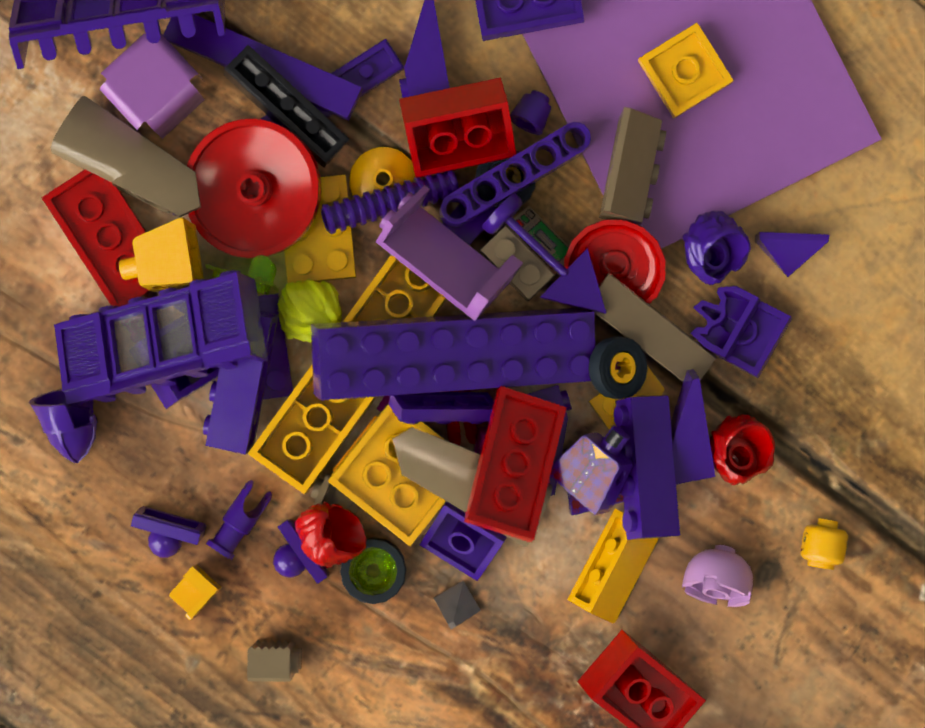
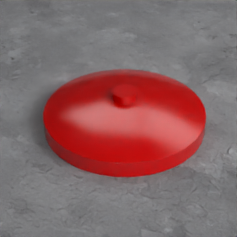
M241 119L226 123L204 137L188 161L187 167L196 172L201 208L189 213L188 216L191 222L195 224L199 234L209 244L224 253L242 258H262L278 254L297 243L309 230L317 215L321 200V178L315 158L307 145L295 133L279 124L261 119Z

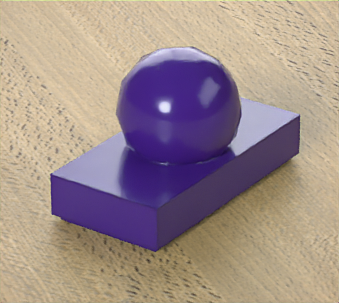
M145 506L140 507L136 511L131 523V527L150 532L148 536L149 548L153 554L160 558H168L178 553L182 546V541L198 545L204 537L207 526L202 522Z
M288 519L279 525L278 529L289 544L282 545L275 551L273 557L275 570L281 576L294 578L300 575L306 568L317 584L327 578L330 573L328 569L313 562L301 549L302 542L295 529L293 519Z

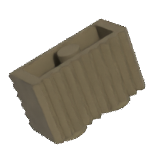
M257 640L248 649V681L290 682L295 673H299V669L302 668V648H296V643L293 640L290 643L287 640L283 643L280 640L276 643L273 640L269 643L266 640L262 643Z

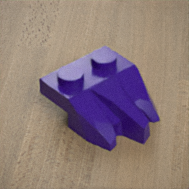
M737 286L718 287L717 294L721 300L719 305L702 300L693 307L706 319L707 325L705 328L696 327L691 334L705 348L721 359L759 378L792 318L760 301L759 297Z

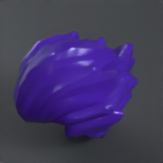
M711 211L710 213L705 212L704 215H698L695 222L690 225L689 231L682 236L685 242L687 265L702 282L709 285L721 283L732 270L736 272L741 269L747 262L748 254L751 250L749 238L744 233L741 226L738 227L734 219L730 218L723 211Z

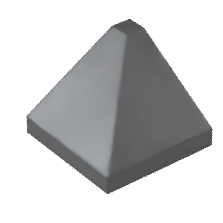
M464 581L434 597L450 629L455 628L481 611Z

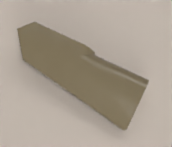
M82 96L77 101L53 139L51 145V152L112 182V185L119 190L169 214L172 212L182 217L201 208L196 172L86 96Z
M413 427L392 438L401 474L466 512L481 454ZM549 483L541 511L540 520L543 516V513L546 509L552 492V485ZM505 535L506 537L522 545L523 547L528 546V544L530 543L521 539Z

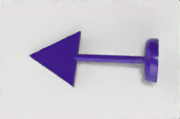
M515 192L511 194L482 225V228L489 234H495L507 224L561 275L540 298L607 314L588 248L566 269L512 218L522 206V200Z

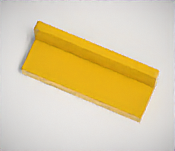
M616 508L612 512L567 599L587 612L610 623L616 622L659 539L627 540L626 531L622 524L623 512Z

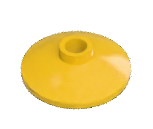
M377 147L366 151L355 161L350 172L349 184L352 195L362 197L364 192L368 191L372 194L373 190L377 188L383 191L384 186L379 185L376 181L377 176L382 173L390 177L389 183L384 185H388L390 188H393L394 183L403 185L405 180L413 182L415 173L411 160L401 151L390 147Z

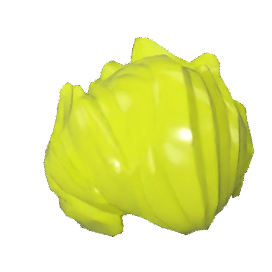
M307 279L303 282L287 283L281 290V296L277 304L281 329L285 332L287 339L295 338L303 342L312 343L311 324L341 322L342 310L338 300L339 293L331 283L326 281L319 283Z

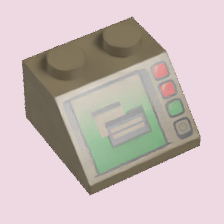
M528 206L514 219L564 266V258L569 248L568 244ZM508 225L502 228L480 250V254L498 269L511 255H514L523 263L509 284L527 302L558 273Z

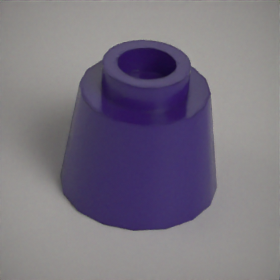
M532 90L530 94H524L510 113L511 122L526 132L542 135L551 111V106L548 104L550 102L549 97L536 90Z

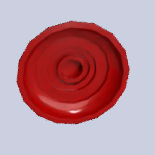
M604 219L585 227L571 241L564 258V267L566 269L588 248L598 285L610 273L648 304L658 297L665 281L666 259L659 242L644 227L625 219Z

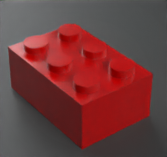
M501 77L399 99L415 178L507 159L516 155L509 105Z

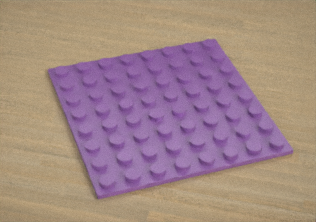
M581 0L584 23L522 34L566 123L580 122L589 129L591 142L582 155L603 195L618 119L623 108H632L662 120L661 130L666 131L663 151L656 150L654 164L660 165L656 185L650 184L647 196L648 198H653L649 219L643 218L640 225L659 242L661 249L683 239L682 236L689 231L690 225L695 222L698 215H704L705 212L710 213L711 211H723L729 216L881 140L811 0ZM698 22L734 81L674 119L640 66L638 59ZM571 132L578 147H581V137Z

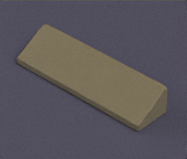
M608 273L598 285L607 314L595 311L594 313L626 338L633 339L641 346L645 353L681 381H684L687 370L691 369L695 370L701 380L716 359V356Z

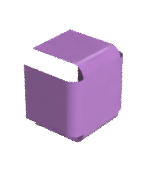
M144 33L101 72L107 81L101 86L100 91L137 131L145 121L162 139L205 100L189 82L194 76L198 75L200 78L201 76L162 34L158 43H150Z

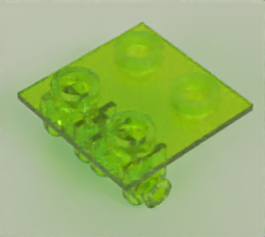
M264 255L256 256L251 262L247 276L255 279L257 293L269 295L270 290L279 292V288L273 284L277 272L276 265ZM208 264L205 265V268L213 272L212 278L220 277L221 273L229 271Z

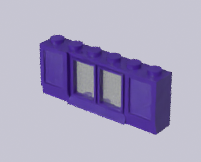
M238 270L226 271L221 273L220 277L210 280H194L189 283V287L183 289H163L158 292L159 296L132 298L128 301L129 304L101 307L98 309L99 312L89 315H73L69 317L68 321L54 324L62 389L65 392L66 405L87 410L91 408V400L112 402L116 400V394L120 392L142 394L146 392V385L153 383L163 386L175 385L177 383L176 377L183 375L194 378L207 376L208 368L217 366L223 369H234L238 367V360L245 358L259 362L267 361L255 279L241 274V271Z

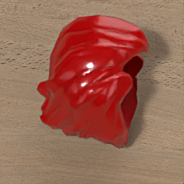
M743 414L737 417L729 415L716 427L715 431L711 432L710 445L714 468L725 482L731 485L745 484L758 474L766 473L773 466L775 451L773 435L766 425L757 421L755 417Z
M325 501L323 504L317 503L302 512L295 521V529L302 542L301 549L309 559L320 566L331 568L334 564H345L349 559L357 557L366 549L367 538L365 537L360 519L352 511L343 508L339 504L330 505Z

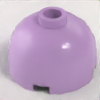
M717 545L715 549L704 550L690 560L684 574L682 588L685 587L684 592L689 596L706 603L716 605L717 599L729 600L728 607L745 606L750 603L753 574L747 562L741 556L735 554V549L725 545Z

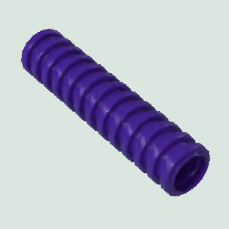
M451 170L444 173H436L434 176L427 175L423 179L420 177L414 178L413 182L405 180L403 185L394 183L393 188H390L388 185L384 186L383 191L377 188L373 190L372 194L367 191L363 193L362 197L354 195L352 200L343 198L342 203H339L337 200L333 201L332 206L323 204L321 215L325 228L332 235L336 233V229L345 231L346 226L355 228L357 223L365 225L367 220L375 222L377 217L383 219L390 210L394 212L399 210L397 208L409 192L415 195L424 185L430 190L421 206L426 207L428 202L436 204L438 199L443 201L445 197L459 189L455 173Z

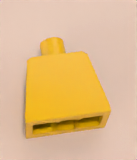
M183 217L133 239L135 257L119 261V271L124 280L138 277L140 286L153 292H159L168 288L183 289L189 287V283L194 280L204 279L196 226Z

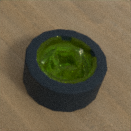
M376 537L367 538L366 549L357 557L349 559L345 564H341L342 583L348 593L360 602L369 604L386 602L394 597L404 584L407 571L405 559L398 547L390 541ZM374 563L378 565L380 574L377 577H371L367 573L369 565Z

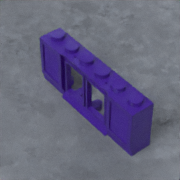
M14 0L8 38L17 69H22L25 66L28 43L32 40L39 41L44 59L51 61L57 55L54 39L56 36L73 34L78 52L82 55H87L91 52L92 47L89 31L108 28L113 47L122 49L126 45V34L123 25L143 22L147 40L150 43H158L161 39L158 20L177 16L183 36L190 38L196 32L193 14L213 11L218 36L225 35V0Z

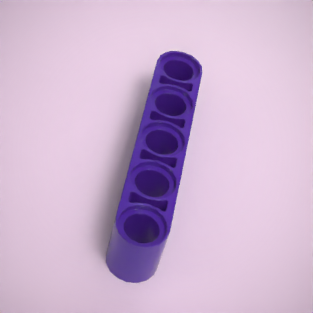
M580 122L568 123L444 198L439 209L441 221L450 228L461 227L502 203L514 192L516 194L579 157L591 142L589 129ZM569 132L578 134L581 137L582 146L578 148L570 147L565 141V134ZM539 150L549 151L553 157V163L548 166L539 164L535 157L536 152ZM511 167L520 169L524 175L523 181L520 183L510 182L506 177V170ZM480 185L490 186L494 191V198L490 201L481 200L476 194V188ZM458 202L464 207L465 215L459 219L451 218L447 214L446 206L449 203Z

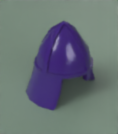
M63 389L47 392L32 398L29 403L36 413L42 430L46 433L50 444L66 459L73 463H79L89 453L96 438L98 419L95 417V414L93 415V400L90 401L91 408L84 410L66 405Z

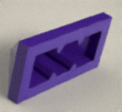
M759 232L755 235V243L787 277L829 242V234Z

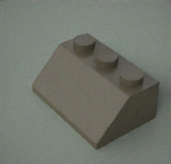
M623 108L618 119L599 218L625 219L637 225H641L643 218L649 219L653 204V198L647 197L650 184L656 185L660 165L654 164L656 150L663 151L666 131L661 130L662 120L632 108Z

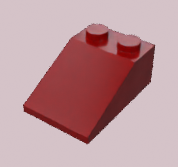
M624 630L618 633L577 681L595 703L628 728H683L706 702L699 693Z

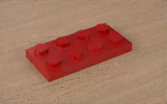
M84 169L41 197L111 306L120 307L127 305L130 299L144 297L152 292L140 286L138 277L124 280L120 274L119 261L135 257L133 239L146 233V230L121 191L113 186L112 182Z
M503 386L497 389L464 522L530 543L535 540L567 407Z

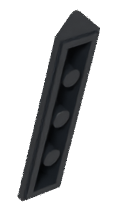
M249 45L224 68V76L271 120L295 133L307 145L315 160L323 168L331 162L349 141V138Z

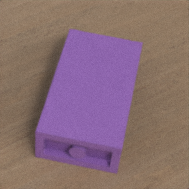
M424 185L415 195L409 192L397 208L399 210L397 212L390 210L379 224V227L383 230L376 243L476 321L509 285L523 263L514 255H511L498 269L420 207L430 190Z

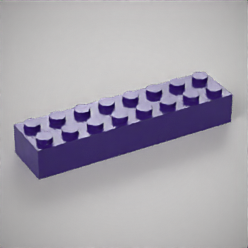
M578 307L482 313L476 321L465 314L311 324L314 395L320 400L489 389L501 386L517 387L591 381L588 368L590 356L595 348L594 311Z

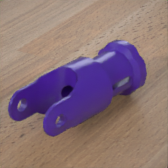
M249 480L223 516L224 523L213 539H208L206 543L231 560L235 557L233 552L244 535L250 534L272 498V492H267L255 509L250 512H244V501L254 485L253 480Z

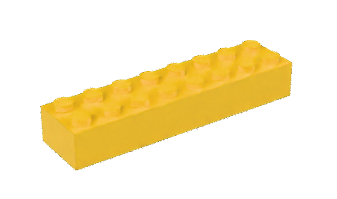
M390 255L343 322L433 317L447 299L394 256ZM312 363L250 449L248 455L305 495L315 484L317 478L320 477L376 397L320 400L314 395Z

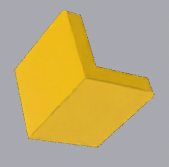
M197 564L186 572L183 576L184 578L169 594L170 598L187 612L185 616L189 620H192L222 588Z

